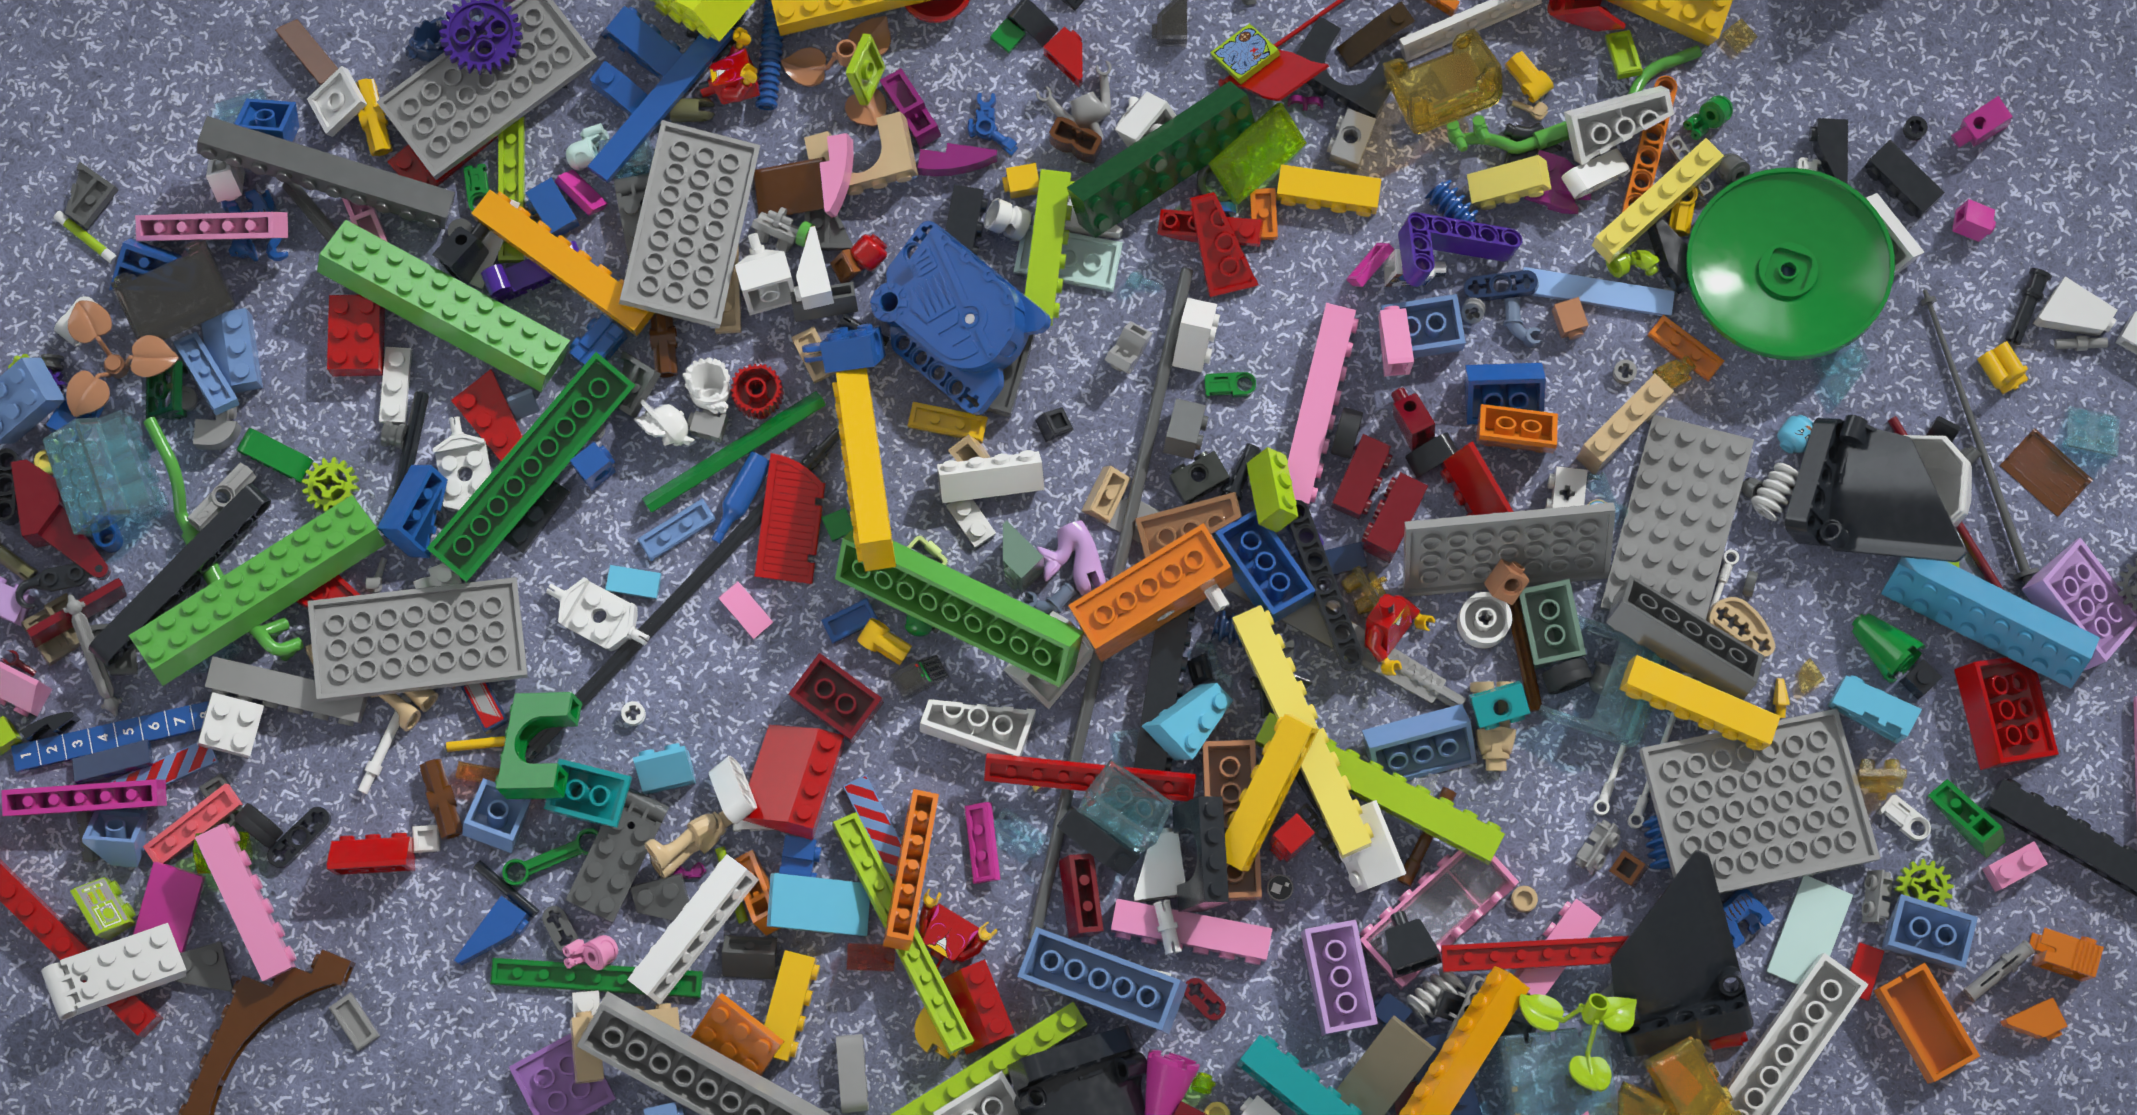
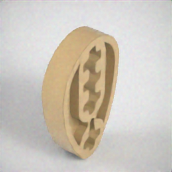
M1728 597L1717 601L1708 610L1706 621L1764 655L1763 658L1774 652L1775 642L1769 627L1760 614L1745 600L1737 597ZM1724 609L1723 615L1728 619L1734 617L1733 623L1736 626L1744 625V632L1746 634L1739 636V629L1735 626L1729 628L1727 626L1729 621L1725 618L1719 620L1717 618L1719 614L1716 610ZM1764 640L1766 642L1764 646L1767 650L1759 651L1760 645L1757 642Z

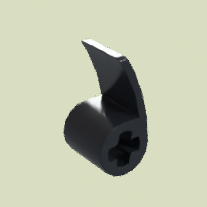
M1020 0L1006 16L1008 20L1022 31L1026 30L1041 47L1046 45L1058 31V27L1030 0Z
M1446 432L1421 445L1406 455L1405 458L1416 478H1420L1438 465L1442 466L1443 461L1456 453L1458 449L1449 433Z

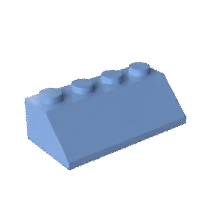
M1463 704L1362 730L1368 761L1371 760L1384 767L1383 771L1390 775L1393 773L1402 775L1407 781L1477 763L1471 721Z

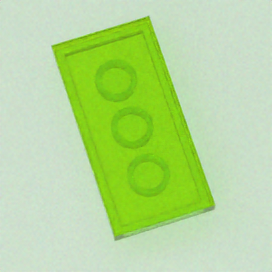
M1276 103L1208 164L1233 204L1239 205L1281 167V164H1285L1304 147L1307 142L1283 103Z

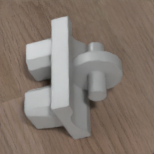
M781 207L778 213L772 210L768 214L761 212L758 218L753 220L751 226L755 228V233H758L760 242L767 243L770 236L778 238L776 248L785 253L788 252L796 242L799 227L792 225L793 219L786 217L787 209Z

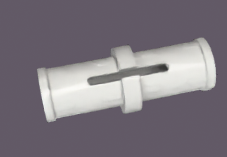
M1170 900L1153 903L1159 923L1157 930L1162 935L1165 955H1171L1173 952L1174 954L1182 952L1176 931L1178 924L1174 922Z

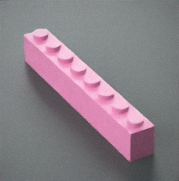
M1326 303L1288 458V468L1294 497L1296 500L1305 502L1307 506H1309L1310 502L1315 503L1318 488L1313 486L1315 478L1321 479L1324 466L1319 461L1321 453L1327 454L1330 439L1325 438L1327 429H1333L1336 415H1332L1331 412L1333 405L1338 406L1342 392L1337 390L1339 381L1344 382L1347 367L1343 366L1345 357L1350 358L1353 343L1349 342L1351 333L1356 334L1359 319L1354 318L1356 310Z

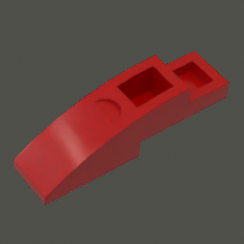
M1161 209L1158 235L1198 243L1192 211ZM1227 217L1239 245L1260 247L1263 229L1262 219Z

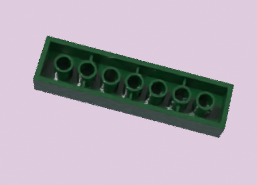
M1229 81L1069 185L1067 190L1079 225L1094 238H1097L1257 133L1248 95Z

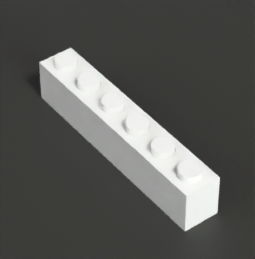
M726 854L707 880L701 884L692 899L683 907V910L672 924L667 927L657 943L651 947L649 953L634 969L627 980L660 1005L759 879Z

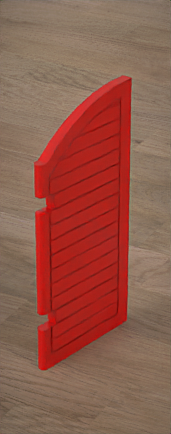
M770 453L754 577L813 584L815 563L807 562L808 555L816 556L823 506L815 505V499H824L826 483H822L814 473L801 463L774 453Z

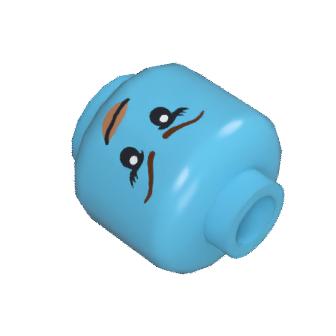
M1803 415L1787 418L1777 434V438L1781 443L1780 447L1790 454L1793 452H1805L1814 423Z

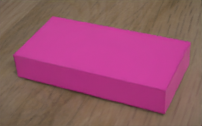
M573 169L558 175L554 181L588 216L602 211L608 204Z
M1376 243L1347 277V281L1352 286L1363 287L1395 249L1389 243Z

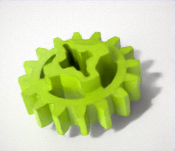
M336 457L332 458L331 463L322 458V465L320 466L315 462L312 463L315 469L313 471L306 470L310 477L309 479L302 480V483L308 486V488L302 490L305 495H310L307 498L308 503H315L314 508L318 511L323 507L324 512L350 497L353 492H359L360 490L358 486L354 485V483L359 481L357 476H352L355 470L352 466L347 468L348 463L344 460L338 464ZM339 471L345 474L347 482L339 479ZM334 481L336 485L331 486L330 490H328L326 485H330L331 482ZM315 489L322 491L323 500L317 497Z
M1921 859L1918 866L1912 861L1909 863L1910 870L1906 867L1900 870L1904 876L1896 877L1895 880L1901 884L1894 888V891L1901 892V894L1910 897L1909 889L1916 899L1927 902L1929 897L1936 898L1937 901L1933 904L1943 907L1948 906L1944 900L1952 899L1953 896L1947 892L1954 888V885L1947 884L1946 880L1950 879L1951 875L1944 876L1942 874L1944 866L1937 869L1935 868V861H1931L1926 865L1925 859ZM1923 871L1921 878L1911 877L1913 873ZM1935 877L1938 879L1940 886L1937 885ZM1924 882L1926 883V888L1929 889L1926 893H1922L1923 888L1919 887Z

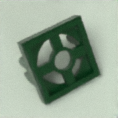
M177 361L172 367L161 374L146 378V419L155 417L156 420L161 418L179 420L181 417H187V411L182 409V374H188V369L182 365L183 361ZM166 376H171L170 383L166 381ZM163 384V393H162V395L160 396V392H159V391H160L161 385ZM170 392V403L166 407V398Z

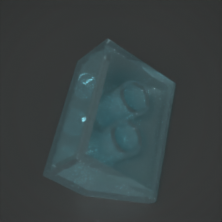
M1111 759L1087 789L1078 811L1141 854L1157 843L1174 803Z

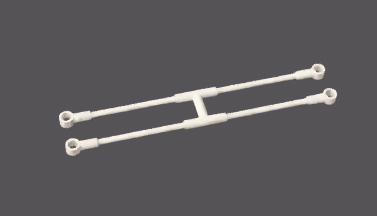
M1728 550L1723 555L1724 563L1718 576L1719 582L1710 607L1719 601L1732 568L1739 560V554L1735 550ZM1727 554H1733L1735 561L1729 562L1726 558ZM1652 652L1650 661L1659 664L1661 658L1655 652ZM1683 673V675L1693 678V675L1690 673ZM1643 699L1636 701L1608 781L1604 783L1599 800L1593 805V811L1599 816H1603L1609 811V800L1615 786L1613 783L1643 704ZM1671 712L1660 744L1667 743L1677 718L1674 716V712ZM1647 781L1642 795H1639L1633 813L1628 817V825L1633 829L1640 828L1644 822L1643 815L1650 792ZM1598 803H1603L1606 806L1604 812L1598 811ZM1633 816L1639 817V825L1632 823L1631 818Z

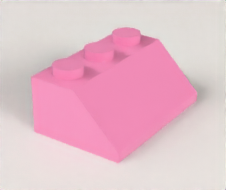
M0 662V704L5 706L9 702L15 705L14 711L25 717H28L30 713L38 716L52 689L40 681Z

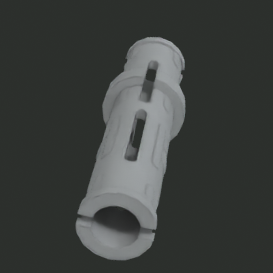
M2023 940L2022 943L2008 954L2003 953L1997 963L1969 986L1963 989L1964 993L1971 1001L1975 1002L1976 999L1995 986L2010 972H2016L2018 966L2033 955L2035 950L2026 940ZM2016 955L2018 956L2013 962H2011L2008 966L2002 969V967L2005 964H2007L2010 960H2012ZM1996 973V975L1992 979H1990L1982 987L1980 986L1984 981H1986L1989 977Z

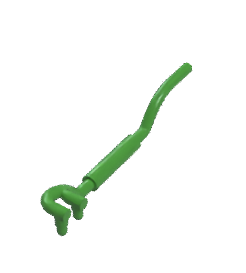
M1696 45L1651 63L1643 69L1642 75L1635 78L1628 94L1642 91L1651 78L1658 73L1702 57L1700 47ZM1481 115L1473 118V132L1462 133L1457 120L1452 119L1447 122L1448 139L1461 152H1465L1468 149V145L1480 144L1497 147L1512 154H1522L1536 148L1542 150L1570 139L1566 121L1534 132L1533 137L1518 142L1489 133L1485 119Z
M150 417L143 424L166 466L171 482L175 518L183 532L181 537L187 545L200 531L196 530L186 519L189 516L186 507V492L176 456L156 418ZM216 561L202 576L208 586L224 576ZM286 618L258 625L248 632L267 652L280 656L283 661H288L297 651L303 649V642L299 637L283 643H277L273 640L289 629V622Z

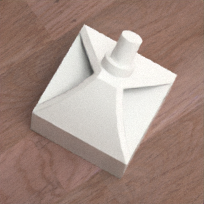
M1146 92L1139 100L1137 97H1130L1128 99L1129 106L1116 125L1115 130L1126 146L1129 147L1174 118L1176 114L1167 101Z
M758 233L748 235L751 246L749 249L750 254L737 263L735 268L749 315L792 304L790 292H794V283L784 251L767 250L764 248V245H761Z

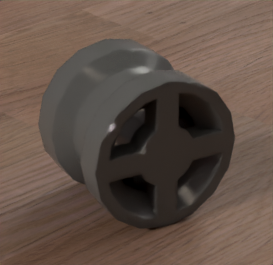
M385 421L381 432V445L384 447L393 445L397 449H402L407 424L393 425L392 422Z

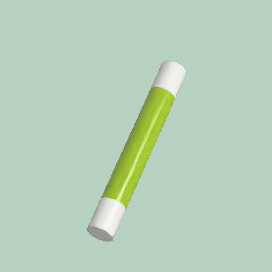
M58 211L54 215L56 221L110 264H113L118 256L63 212Z

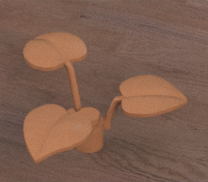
M887 17L872 18L857 25L850 32L848 39L842 40L837 44L836 52L832 53V58L827 65L824 53L819 49L809 47L800 49L791 56L782 59V67L793 81L802 86L812 87L819 85L825 79L824 70H829L835 60H838L841 66L848 67L863 34H871L882 56L888 51L891 44ZM878 89L875 90L868 106L860 105L855 94L851 95L845 104V111L849 119L860 125L878 126L876 118L886 115V100Z
M88 300L77 302L68 319V331L71 337L84 344L96 339L108 357L104 361L106 372L98 373L94 377L90 372L84 370L76 373L70 379L66 398L72 415L77 418L84 414L95 412L108 402L110 389L108 384L100 378L106 377L109 379L111 376L117 379L123 378L127 375L130 367L137 376L153 377L172 367L178 361V355L159 337L146 335L135 341L132 346L133 355H129L125 361L121 356L112 354L100 337L109 333L112 329L109 313L95 302Z

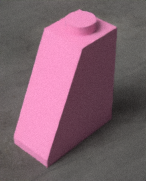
M1399 306L1385 307L1384 310H1380L1378 316L1384 377L1410 375L1414 357L1406 308L1399 309Z

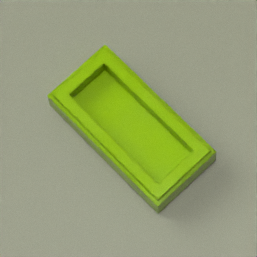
M1630 30L1605 34L1606 45L1617 80L1642 75L1643 69Z

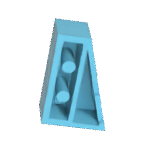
M1846 675L1840 681L1828 704V707L1838 709L1839 713L1896 744L1908 737L1922 710L1878 688L1865 684L1862 679L1853 675L1850 677Z
M1218 683L1197 685L1176 701L1177 703L1168 709H1164L1152 721L1142 725L1174 760L1193 759L1233 702V699Z

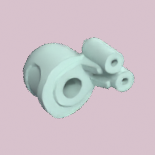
M601 123L584 128L580 133L582 140L568 146L566 159L574 170L581 171L588 167L598 154L596 147L609 139V135Z

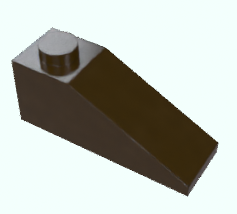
M1400 1L1379 14L1336 49L1351 69L1412 32L1415 20L1403 2Z

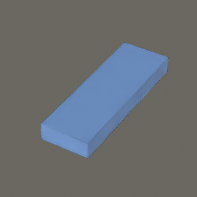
M702 498L637 540L652 562L717 520Z

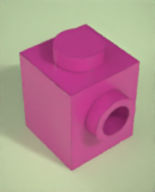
M1968 199L1955 210L1952 231L1975 241H1981L1985 236L1990 235L1995 228V209Z

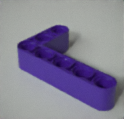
M1418 212L1411 213L1398 231L1403 277L1408 284L1414 287L1422 286L1434 269L1433 250L1507 262L1511 260L1523 241L1520 233L1511 228Z

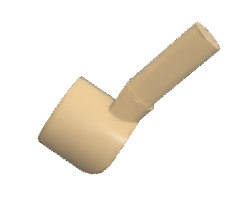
M1516 100L1512 102V106L1525 110L1536 120H1542L1548 113V107L1542 102H1538L1534 107Z

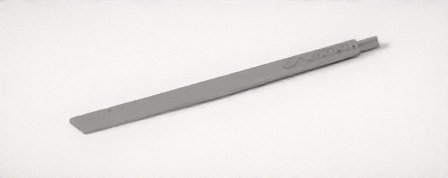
M1128 498L1119 502L1110 523L1095 519L1120 533ZM1141 501L1137 518L1160 511ZM1135 524L1132 539L1142 544L1137 524ZM1235 578V582L1224 588L1252 604ZM1314 598L1311 603L1281 619L1284 623L1334 650ZM1326 607V611H1327L1328 614H1330V615H1337V614H1338L1337 612H1335L1334 610L1330 609L1329 607ZM1351 622L1363 652L1361 663L1363 667L1430 704H1433L1435 699L1450 707L1465 702L1466 698L1444 686L1446 682L1444 678L1395 648L1389 654L1388 659L1400 661L1402 669L1394 670L1396 676L1384 675L1381 672L1382 662H1378L1370 650L1364 646L1365 630ZM1338 628L1335 631V635L1339 639H1346L1349 636V632L1345 628ZM1347 652L1344 655L1354 662L1358 661V656L1354 652Z

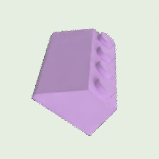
M1351 920L1304 929L1301 932L1321 1035L1327 1036L1377 1025L1378 1022L1357 921Z

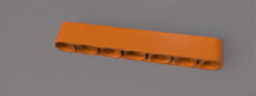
M1661 76L1657 79L1654 87L1663 86L1668 88L1673 106L1677 92V83L1670 76ZM1670 117L1641 131L1620 214L1629 207L1628 204L1634 203L1653 186ZM1654 133L1658 140L1651 141L1647 138L1646 134ZM1640 157H1649L1652 160V164L1643 163ZM1638 179L1643 180L1646 183V187L1640 188L1634 181Z

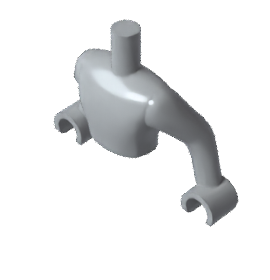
M1105 61L1108 67L1107 72H1101L1098 65L1095 68L1100 78L1101 101L1096 97L1094 91L1069 101L1072 115L1056 102L1051 96L1050 88L1047 86L1048 97L1041 98L1037 90L1036 98L1041 102H1045L1057 117L1068 118L1075 122L1079 128L1089 127L1102 138L1104 136L1098 122L1106 118L1111 110L1108 73H1110L1112 68L1111 64Z

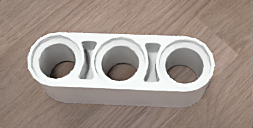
M1618 148L1591 159L1583 165L1580 164L1572 168L1561 179L1574 199H1578L1619 180L1617 178L1619 176H1626L1631 171V168Z
M732 756L726 757L709 771V776L721 808L732 823L738 824L757 808L744 771Z

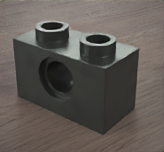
M1207 451L1202 452L1194 458L1195 461L1187 466L1185 463L1181 464L1171 471L1173 474L1170 475L1169 481L1183 505H1188L1228 483L1230 476L1215 451L1209 454ZM1196 471L1202 472L1205 475V479L1201 482H1196L1191 478L1192 473Z

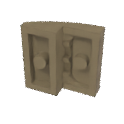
M65 593L44 605L43 610L22 621L21 626L27 633L26 630L65 608L68 603V594ZM74 627L40 645L37 649L50 667L81 645Z

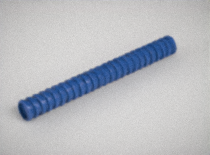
M764 0L766 2L764 4L766 11L763 12L765 18L763 19V34H761L763 41H761L762 48L760 49L761 56L759 57L761 62L759 64L760 71H758L760 78L757 79L760 96L756 97L755 106L761 110H774L778 106V103H776L778 95L776 94L779 93L777 86L780 83L778 79L780 78L779 71L781 66L779 64L782 60L780 58L782 56L780 49L783 48V43L781 42L784 36H780L772 1Z

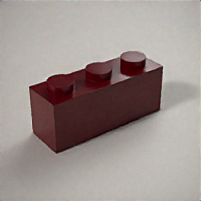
M1365 434L1362 435L1331 508L1358 520L1362 514H1368L1373 502L1369 500L1372 491H1378L1383 478L1379 477L1382 468L1388 469L1393 455L1389 454L1390 445Z
M1090 853L1068 855L1059 861L1069 939L1094 937L1104 931L1094 856Z

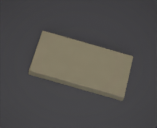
M1393 1016L1336 1089L1342 1095L1340 1099L1347 1105L1352 1103L1363 1112L1362 1115H1385L1436 1048L1396 1016Z

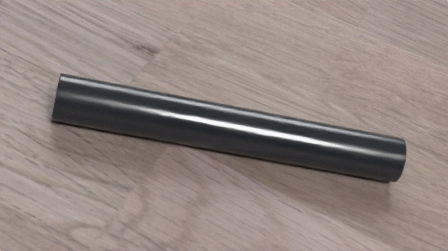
M481 860L475 864L474 869L528 915L532 918L537 915L540 910Z

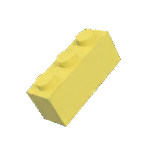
M1539 155L1467 174L1471 203L1481 208V210L1493 209L1496 207V204L1503 202L1506 204L1516 203L1520 201L1521 197L1525 196L1538 197L1543 195L1544 191L1551 190L1547 161Z

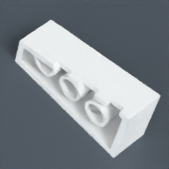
M1657 86L1564 112L1574 161L1583 165L1589 162L1591 158L1609 151L1611 147L1620 142L1627 141L1638 132L1646 130L1674 115L1669 89Z
M929 699L920 722V732L984 754L1021 756L1035 719L1036 709L1022 710L1003 706V708L990 707L984 704L968 705L962 702Z

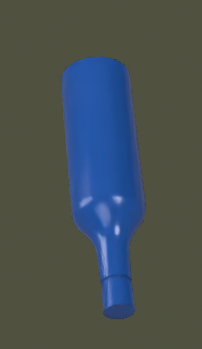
M751 451L723 500V516L711 540L721 544L731 524L746 514L768 474L770 460Z

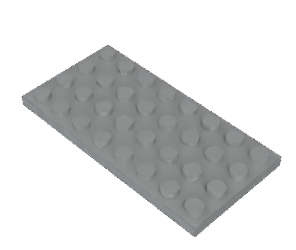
M515 0L508 5L512 6V14H518L519 20L517 22L522 25V30L519 32H522L523 39L517 40L521 43V49H514L517 52V58L509 56L510 65L502 62V71L492 67V74H489L487 69H483L482 75H479L478 70L474 68L473 72L469 74L467 66L460 70L458 68V61L452 64L450 62L451 55L445 56V53H442L376 101L435 180L599 61L553 0ZM496 28L493 33L501 34L505 29ZM465 36V37H464L463 39H461L460 41H461V42H465V41H467L470 37H469V36ZM483 48L479 53L488 54L491 52V49Z
M664 120L661 121L619 304L720 328L760 145Z
M1658 415L1653 416L1600 606L1601 610L1610 611L1614 596L1628 577L1632 575L1706 620L1754 439Z
M1614 503L1405 522L1404 597L1488 590L1484 582L1500 559L1510 563L1516 561L1525 568L1524 573L1530 580L1527 586L1542 585L1570 579V582L1607 579L1610 574L1616 511Z
M517 577L308 601L317 702L528 678Z

